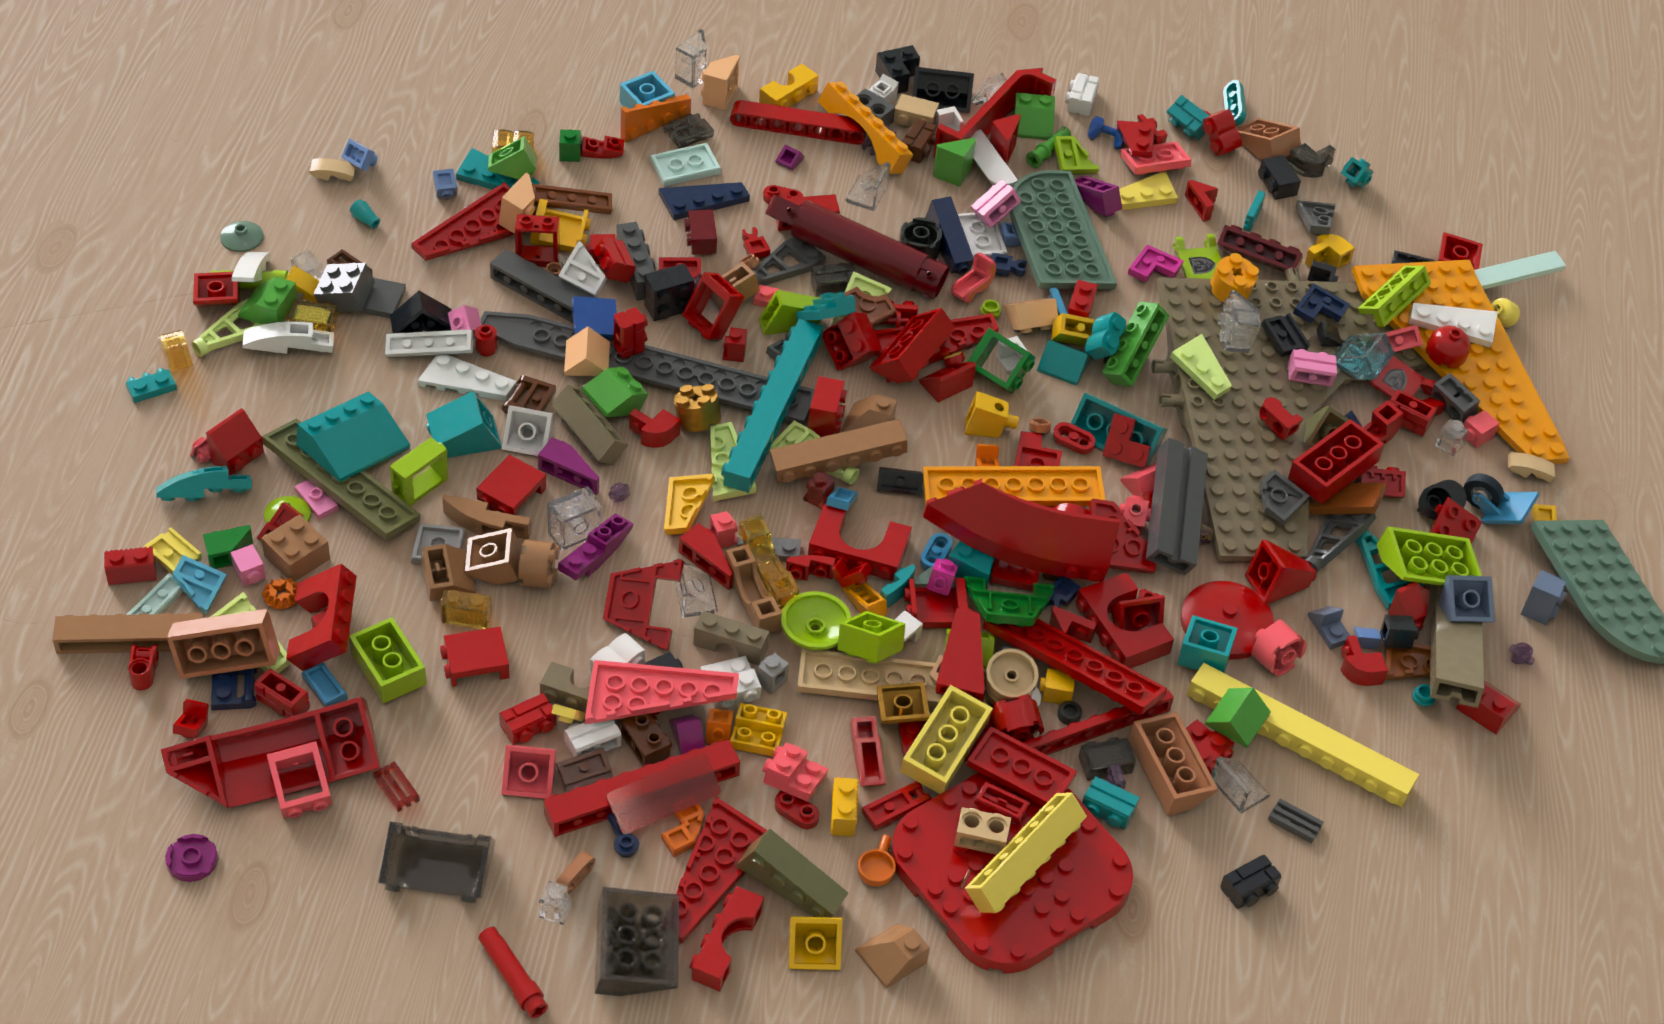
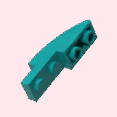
M227 466L200 468L165 481L156 487V496L163 501H174L175 498H185L186 501H198L199 498H204V489H209L208 491L222 492L223 489H232L233 492H246V489H252V479L250 475H228Z

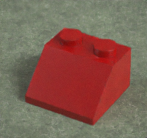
M242 408L206 432L211 463L215 466H227L228 475L240 471L245 465L264 453L262 437Z
M1484 680V691L1478 708L1458 703L1456 709L1497 735L1518 710L1521 703Z

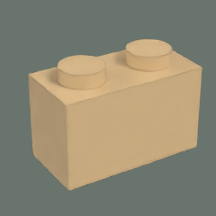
M901 94L895 107L893 124L911 128L917 118L926 121V123L935 124L936 110L939 108V103Z

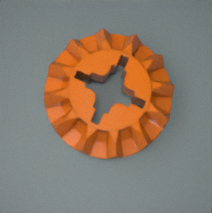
M281 576L276 581L271 579L270 584H265L264 591L262 592L264 602L274 609H287L296 604L295 597L298 582H293L291 577L283 579ZM286 590V593L282 592L280 595L277 593V591Z

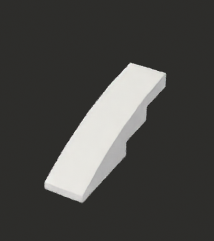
M270 252L245 253L235 267L232 281L256 282L262 280V271L266 270V262L270 261Z

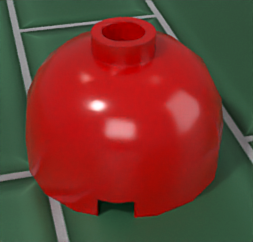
M1442 326L1431 334L1427 342L1426 353L1439 366L1444 364L1449 365L1448 368L1451 369L1457 368L1465 363L1470 353V339L1462 329L1456 326Z

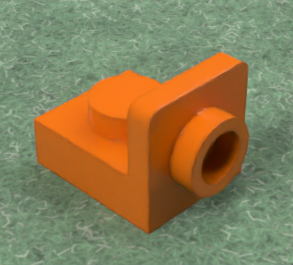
M710 708L706 728V743L712 744L717 741L730 740L734 711Z

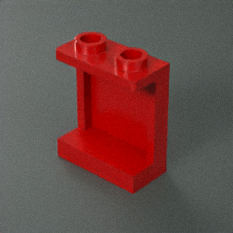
M509 454L476 488L477 500L487 502L491 511L516 515L517 510L535 491L542 494L547 489L546 474Z
M955 578L954 587L950 589L948 596L928 590L927 587H915L914 579H909L908 587H904V601H908L905 611L923 623L922 628H951L956 608H968L965 579Z
M501 626L443 636L444 645L440 646L442 660H447V664L444 665L446 679H451L452 687L457 686L458 678L493 672L499 673L500 680L510 678L509 662Z

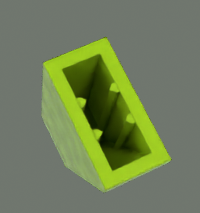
M777 290L758 319L763 334L771 335L790 332L791 327L796 326L798 322L796 312L803 311L804 306L813 305V300L819 299V297ZM805 320L816 324L821 322V320Z

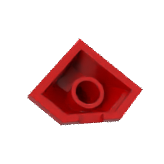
M1417 582L1397 589L1387 615L1412 616L1415 626H1418L1420 632L1427 615L1430 590L1425 586L1422 587Z

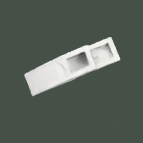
M309 322L269 323L244 330L242 348L287 354L288 347L332 353L334 332L313 330V323Z

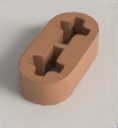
M585 851L581 852L557 879L556 888L566 895L570 894L593 869L596 859Z

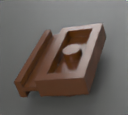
M604 748L569 758L556 764L566 792L572 791L576 787L593 784L601 779L614 777Z

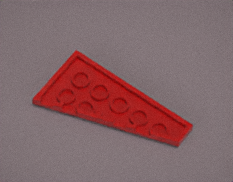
M993 313L950 319L955 329L950 334V339L939 347L940 351L928 360V365L979 343L988 328L998 333L999 327ZM903 327L874 331L883 350ZM886 378L887 383H889V382L892 381V380Z
M715 796L711 811L707 815L703 830L697 839L683 878L679 882L678 890L662 923V930L682 944L743 877L745 872L736 867V864L749 846L767 830Z

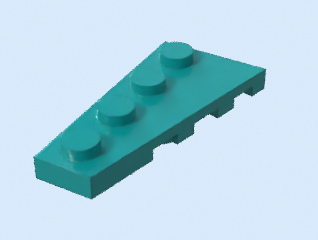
M471 148L456 172L457 180L492 190L504 182L511 188L519 180L490 172L488 170L489 156L474 148ZM530 177L532 184H540V181Z

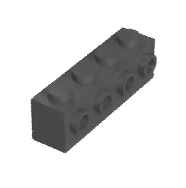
M637 221L616 225V239L624 242L636 266L630 279L632 289L637 301L644 300L645 274L655 272L654 259L649 257V245L644 243L643 229H639Z

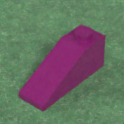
M1088 176L1074 179L1083 201L1094 212L1109 217L1113 216L1115 212L1122 210L1119 186Z
M552 437L538 454V469L597 495L599 493V477L571 445Z

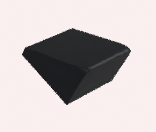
M1320 321L1317 327L1320 345L1341 347L1342 343L1338 328L1325 321Z

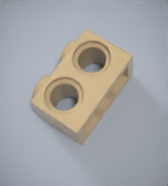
M962 807L954 846L997 855L1006 846L1011 817H1006L999 813H987L975 808L968 809Z

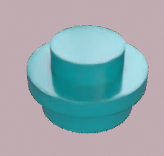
M1421 684L1412 692L1414 702L1420 706H1431L1436 698L1430 697V685Z

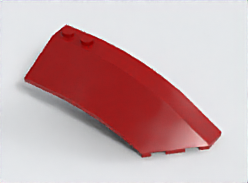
M982 478L974 481L973 486L968 488L961 486L947 492V496L937 499L934 497L928 499L923 512V518L964 544L989 556L1033 571L1092 582L1104 581L1109 569L1120 519L1072 513L1029 502L983 483Z
M357 697L264 724L204 736L161 749L165 770L168 775L227 808L277 797L267 754L311 742H317L327 784L380 768L373 723L367 700L363 697ZM315 761L278 771L284 795L321 786Z

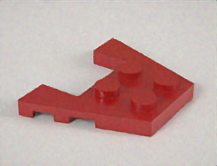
M677 559L664 564L658 563L649 567H638L611 573L603 620L665 651H669L673 630L649 626L657 580L681 582L684 561Z

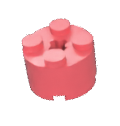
M1279 619L1268 628L1258 630L1254 636L1256 641L1251 655L1269 672L1274 673L1276 676H1281L1295 667L1293 662L1297 657L1300 659L1303 657L1307 644L1299 634L1283 620Z

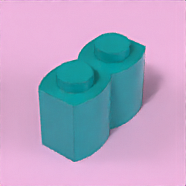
M1117 312L1096 318L1092 326V335L1086 341L1085 352L1095 360L1113 355L1119 347V337L1125 331L1126 319Z

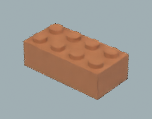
M268 609L175 622L172 624L167 635L180 679L275 665L280 653Z

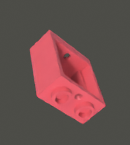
M316 741L267 754L283 818H296L301 816L303 812L310 810L321 811L326 809L328 805L333 804ZM315 761L323 792L286 802L278 771Z

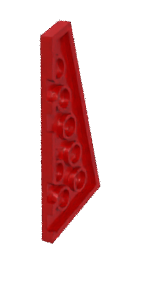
M505 182L413 241L411 248L427 261L515 235L499 225L502 197L509 191L510 187Z

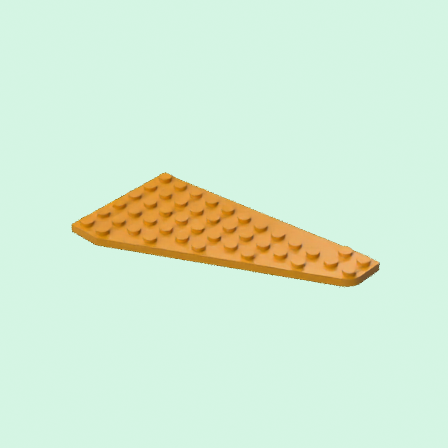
M1470 260L1356 265L1352 269L1360 295L1366 301L1405 265L1426 267L1431 284L1388 323L1394 330L1413 326L1408 323L1413 303L1495 311L1475 274ZM1498 316L1491 347L1470 342L1471 349L1465 363L1460 367L1452 369L1448 368L1449 365L1441 364L1439 366L1429 358L1426 353V347L1434 331L1418 326L1423 345L1413 347V349L1442 378L1451 373L1480 400L1477 413L1485 410L1500 423L1497 433L1516 452L1541 457L1554 464L1568 462L1570 458L1565 445Z

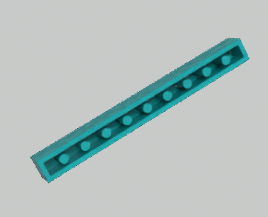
M799 319L796 326L791 327L789 340L784 341L782 354L776 357L774 370H770L768 374L767 385L762 386L759 395L760 399L759 401L755 400L752 407V415L747 416L744 425L745 429L739 432L736 447L731 448L730 460L728 463L725 462L722 467L721 475L724 476V486L747 493L750 492L822 342V325Z

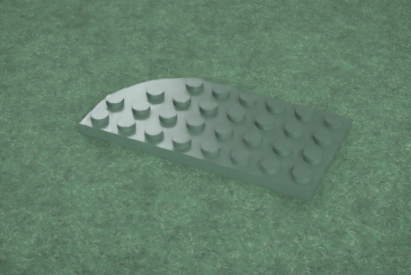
M1045 170L1022 177L1013 187L1021 202L1009 213L1038 289L1056 287L1057 289H1075L1077 279L1098 284L1097 289H1115L1117 285L1116 279L1071 171Z
M1534 521L1530 526L1532 532L1560 578L1566 582V588L1590 625L1604 639L1621 651L1647 662L1664 664V615L1662 610L1656 604L1605 521Z

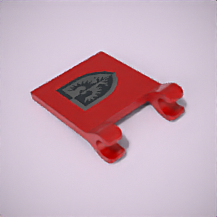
M1389 354L1369 384L1391 399L1397 390L1414 396L1419 387L1427 395H1432L1433 386L1436 381L1423 377L1392 354Z

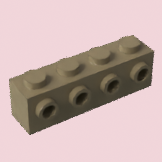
M566 385L551 404L557 411L556 415L563 421H566L569 425L568 429L581 439V445L591 451V456L596 462L613 465L628 446L625 440L580 388Z

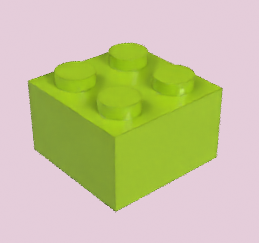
M865 611L840 623L838 650L846 652L848 656L864 658L869 663H879L903 650L906 623Z

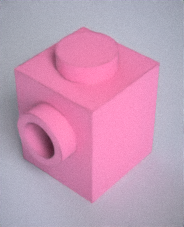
M463 305L448 312L451 331L472 330L474 333L473 339H475V330L481 326L478 309Z

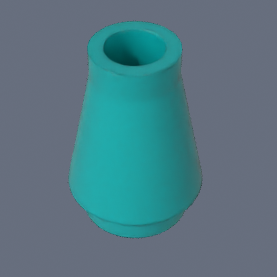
M359 199L350 207L352 217L368 225L370 228L374 229L380 224L381 220L366 201Z

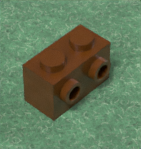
M644 714L621 720V735L642 767L670 757L672 741L668 734H664L661 731L659 721L655 716L652 717L651 714Z

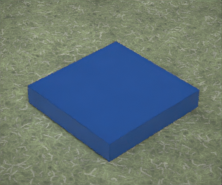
M573 296L574 335L589 326L602 337L613 339L614 314L617 313L616 299Z

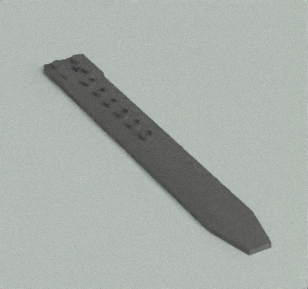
M484 311L480 319L481 325H491L496 329L497 340L517 349L565 361L566 340L574 336V326L529 314ZM605 338L610 342L609 368L624 367L638 381L680 391V387L684 385L694 387L712 384L717 391L719 402L752 410L755 400L759 401L762 386L767 385L766 376L645 345L644 352L636 355L633 353L632 356L623 359L613 347V339ZM800 386L793 404H791L784 419L785 422L792 423L796 421L805 425L810 413L815 389Z

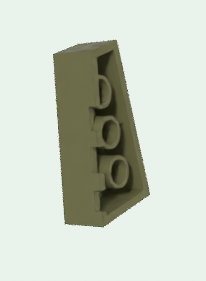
M771 829L755 840L736 864V867L797 905L812 917L831 918L849 893Z

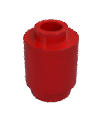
M481 325L475 330V347L481 356H492L497 350V331L491 325Z

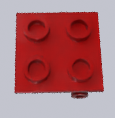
M1447 497L1443 506L1439 504L1435 508L1438 517L1430 533L1469 538L1472 544L1482 521Z

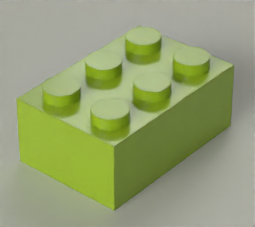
M393 617L349 635L351 654L383 704L427 685L425 666Z

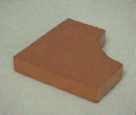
M858 287L845 292V296H854L856 312L866 313L872 327L897 314V310L887 294L870 296L863 293Z

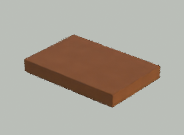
M1350 483L1322 505L1313 499L1308 507L1309 513L1375 514L1386 491V484Z

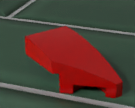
M283 502L270 522L265 524L256 539L262 540L263 536L299 514L302 517L304 515L286 502Z

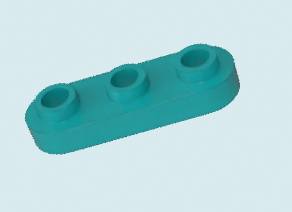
M1232 80L1223 90L1225 110L1229 109L1233 114L1235 125L1237 126L1242 124L1246 118L1244 86L1238 80Z

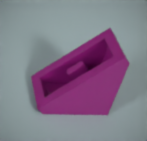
M690 714L669 719L681 755L692 749L705 747L701 721L698 717Z

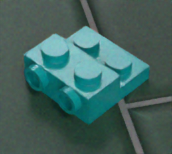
M844 292L820 294L821 298L814 299L813 305L804 306V310L796 312L797 320H822L856 312V300L853 295L845 296Z

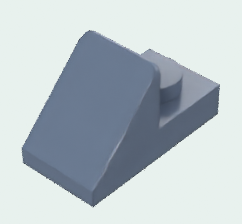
M1327 606L1308 612V617L1331 650L1343 646L1347 636H1350V634L1341 622L1344 609Z

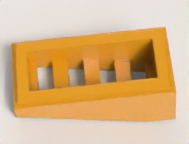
M866 582L858 586L852 584L842 588V591L860 614L865 611L881 616L887 614V600Z

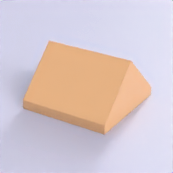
M589 326L566 340L564 375L597 376L609 368L610 342Z

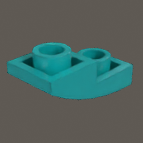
M914 564L899 569L894 573L893 583H889L881 589L880 595L887 600V608L904 596V587H908L909 579H914L916 567Z

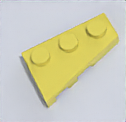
M1166 171L1119 189L1122 210L1176 204L1178 196Z

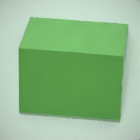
M970 138L937 144L933 170L934 177L960 187L972 171L976 139Z
M1229 688L1205 722V725L1248 748L1271 711L1254 688Z

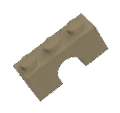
M702 610L694 627L693 645L716 652L719 644L725 643L737 650L738 657L746 656L748 662L755 665L761 663L768 649L769 631Z
M551 662L540 682V694L544 693L549 702H555L586 713L590 686L586 688L575 687L573 685L574 669Z

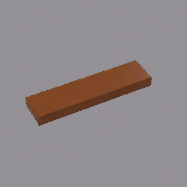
M532 184L535 196L534 206H538L539 200L544 199L548 200L547 207L575 211L589 210L592 213L609 215L613 211L612 193Z

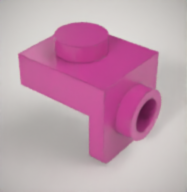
M936 558L927 589L948 596L958 565L948 559Z

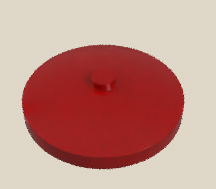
M1212 581L1196 587L1186 597L1181 610V625L1185 634L1192 615L1238 628L1229 660L1251 657L1256 641L1254 639L1255 634L1258 630L1266 629L1274 624L1272 611L1268 604H1264L1260 595L1247 586L1231 581Z

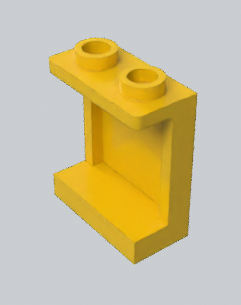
M540 199L536 211L537 216L559 217L560 250L572 252L578 241L582 242L585 247L588 234H584L585 230L589 231L591 219L588 218L589 210H584L583 216L548 209V200ZM531 232L530 243L553 247V234Z

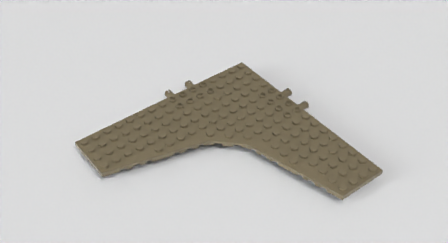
M1293 268L1285 271L1287 281L1261 280L1258 273V279L1249 299L1242 304H1237V302L1228 304L1220 301L1213 295L1210 284L1211 279L1159 277L1157 280L1161 306L1170 315L1165 323L1168 357L1167 360L1153 359L1151 369L1152 373H1170L1174 394L1161 393L1159 395V406L1177 407L1181 427H1185L1192 447L1208 453L1204 500L1210 527L1213 532L1212 537L1218 561H1252L1262 539L1268 540L1302 559L1307 557L1309 499L1283 525H1280L1264 512L1259 486L1262 480L1274 469L1288 479L1292 461L1311 448L1304 443L1306 420L1314 415L1342 385L1349 384L1350 381L1357 380L1361 382L1366 381L1369 377H1374L1389 355L1380 356L1374 335L1390 332L1394 329L1389 324L1385 327H1377L1373 314H1359L1358 307L1365 300L1361 297L1356 282L1301 281L1297 268H1294V272ZM1313 283L1350 304L1339 322L1320 312L1312 324L1293 314V312ZM1290 313L1310 343L1308 352H1325L1328 355L1336 356L1337 361L1343 352L1347 357H1354L1356 355L1355 350L1348 347L1353 342L1363 348L1364 354L1371 358V360L1358 377L1353 376L1336 365L1337 376L1331 387L1290 381L1288 377V360L1291 355L1281 357L1261 324L1264 319L1280 315L1286 316ZM1320 321H1325L1338 328L1342 343L1341 347L1320 345L1317 334V327ZM1200 334L1204 336L1232 385L1230 391L1216 400L1170 358L1174 350ZM1413 348L1390 353L1415 371L1429 366ZM1266 398H1277L1282 403V407L1292 416L1298 414L1303 418L1297 432L1281 440L1261 420L1259 411Z

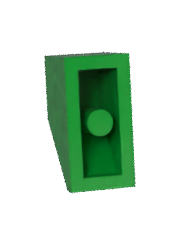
M560 129L559 161L580 162L581 130Z

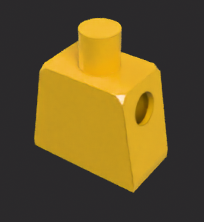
M976 391L965 417L964 434L998 438L1001 436L1004 427L1016 429L1019 417L1008 414L1009 403L1007 401Z

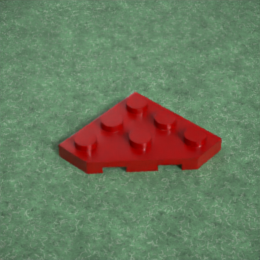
M1092 498L1089 502V515L1120 519L1109 568L1153 574L1156 571V563L1146 560L1147 542L1140 535L1141 532L1130 519L1127 520L1119 511L1120 508L1114 501Z

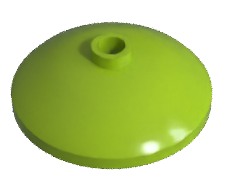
M818 591L805 592L796 595L786 603L782 610L781 626L785 635L796 645L810 650H826L838 645L840 623L850 619L851 613L839 598L831 594Z

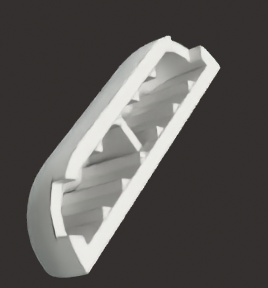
M977 130L971 137L976 139L973 160L993 186L1000 180H1003L1013 188L1018 182L1017 178L982 130Z

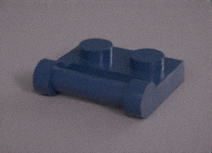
M257 668L212 674V711L250 709L255 707L254 674H256ZM245 675L244 695L237 697L238 676Z

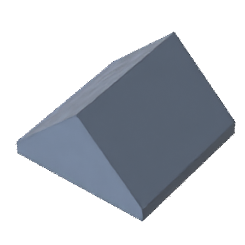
M1446 576L1438 604L1449 622H1495L1492 576Z

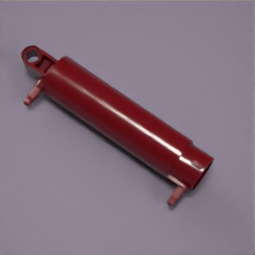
M773 195L765 212L766 215L792 226L791 236L908 290H916L922 293L923 297L935 299L947 279L949 266L942 260L936 261L924 252L809 200H806L802 206H799L782 197Z

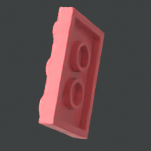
M1177 141L1154 144L1152 158L1131 156L1128 148L1121 149L1122 159L1135 175L1191 167L1192 159Z

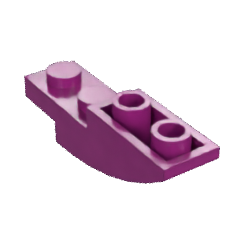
M615 513L591 531L585 543L558 563L557 570L575 581L584 574L589 577L620 546L633 528V523Z

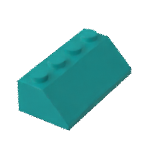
M1084 393L1070 424L1090 432L1095 437V446L1104 450L1114 413L1137 419L1131 441L1151 446L1147 467L1161 446L1168 429L1096 396Z

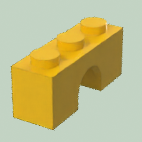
M800 64L788 72L787 85H781L776 81H772L760 88L759 103L791 107L817 91L819 75L804 64Z

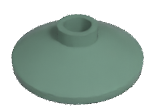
M237 221L227 225L222 230L220 239L223 246L235 252H246L255 249L261 244L263 231L260 226L253 222Z

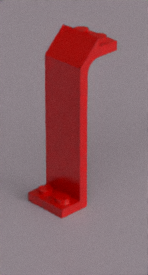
M1043 68L1016 70L959 132L943 124L937 127L933 158L936 155L937 144L970 139L980 129L988 137L991 133L992 121L1005 118L1013 110L1016 93L1054 96L1056 79L1043 74Z

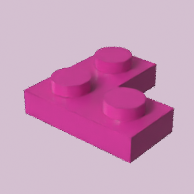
M1146 245L1129 267L1128 275L1147 282L1154 271L1174 278L1182 268L1184 261L1150 245Z

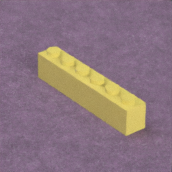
M1056 793L965 887L979 912L997 913L1001 911L1010 897L1016 895L1020 891V887L1036 874L1035 871L1042 864L1049 861L1050 855L1057 848L1065 844V839L1072 832L1080 828V823L1087 815L1073 793Z

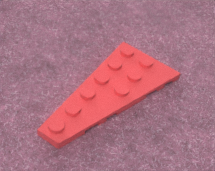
M594 660L585 725L736 699L739 673Z

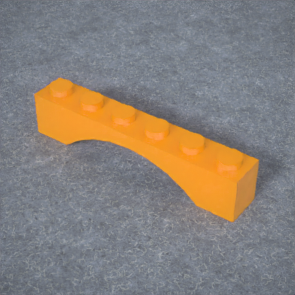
M840 81L828 82L817 102L829 114H844L858 122L872 141L877 162L889 174H903L913 156L908 146L896 137V134L883 124L881 119L875 117L871 113V109L863 105L859 101V97L847 89L846 84Z

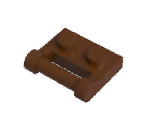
M522 375L517 381L518 385L509 400L503 403L501 409L507 414L508 407L511 405L544 412L556 392V385ZM530 388L521 404H517L525 389Z

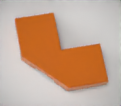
M693 795L671 805V811L680 825L661 834L662 841L673 857L694 848L701 831L705 813Z

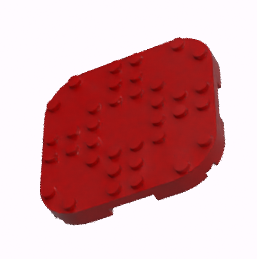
M978 772L907 813L900 820L894 831L891 856L895 860V872L915 898L920 896L946 927V935L965 958L987 971L989 968L1003 970L1005 974L1017 973L1027 970L1053 954L1056 947L1085 929L1091 927L1093 930L1115 916L1127 902L1133 882V868L1124 849L1074 794L1087 815L1080 823V828L1072 832L1065 839V844L1057 848L1050 855L1049 861L1042 864L1035 871L1036 874L1020 887V891L1016 895L1010 897L1001 911L997 913L979 912L965 887L990 863L996 854L954 846L962 807L968 809L975 808L979 811L991 813L974 805L975 798L985 782L1030 802V806L1026 810L1020 824L1017 825L1010 822L1007 845L1043 806ZM1068 788L1065 793H1073V792ZM986 792L987 794H989V795H991V796H993V797H995V798H999V797H997V796H994V795H992V794ZM1007 802L1008 804H1010V805H1012V806H1015V807L1021 809L1020 807H1018V806H1016V805H1014V804H1011V803ZM968 869H970L971 872H970V874H969V876H968V878H967V880H966V882H965L963 888H960V886H961V884H962V882H963V880H964V878H965V876H966V874H967V872H968Z

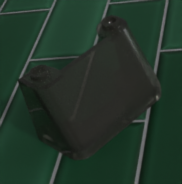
M390 821L378 883L385 885V890L400 892L401 888L459 896L462 902L476 903V900L482 899L496 840L491 836L479 834L477 837H474L471 834L463 835L435 831L416 826L411 828L410 826L403 825V823Z

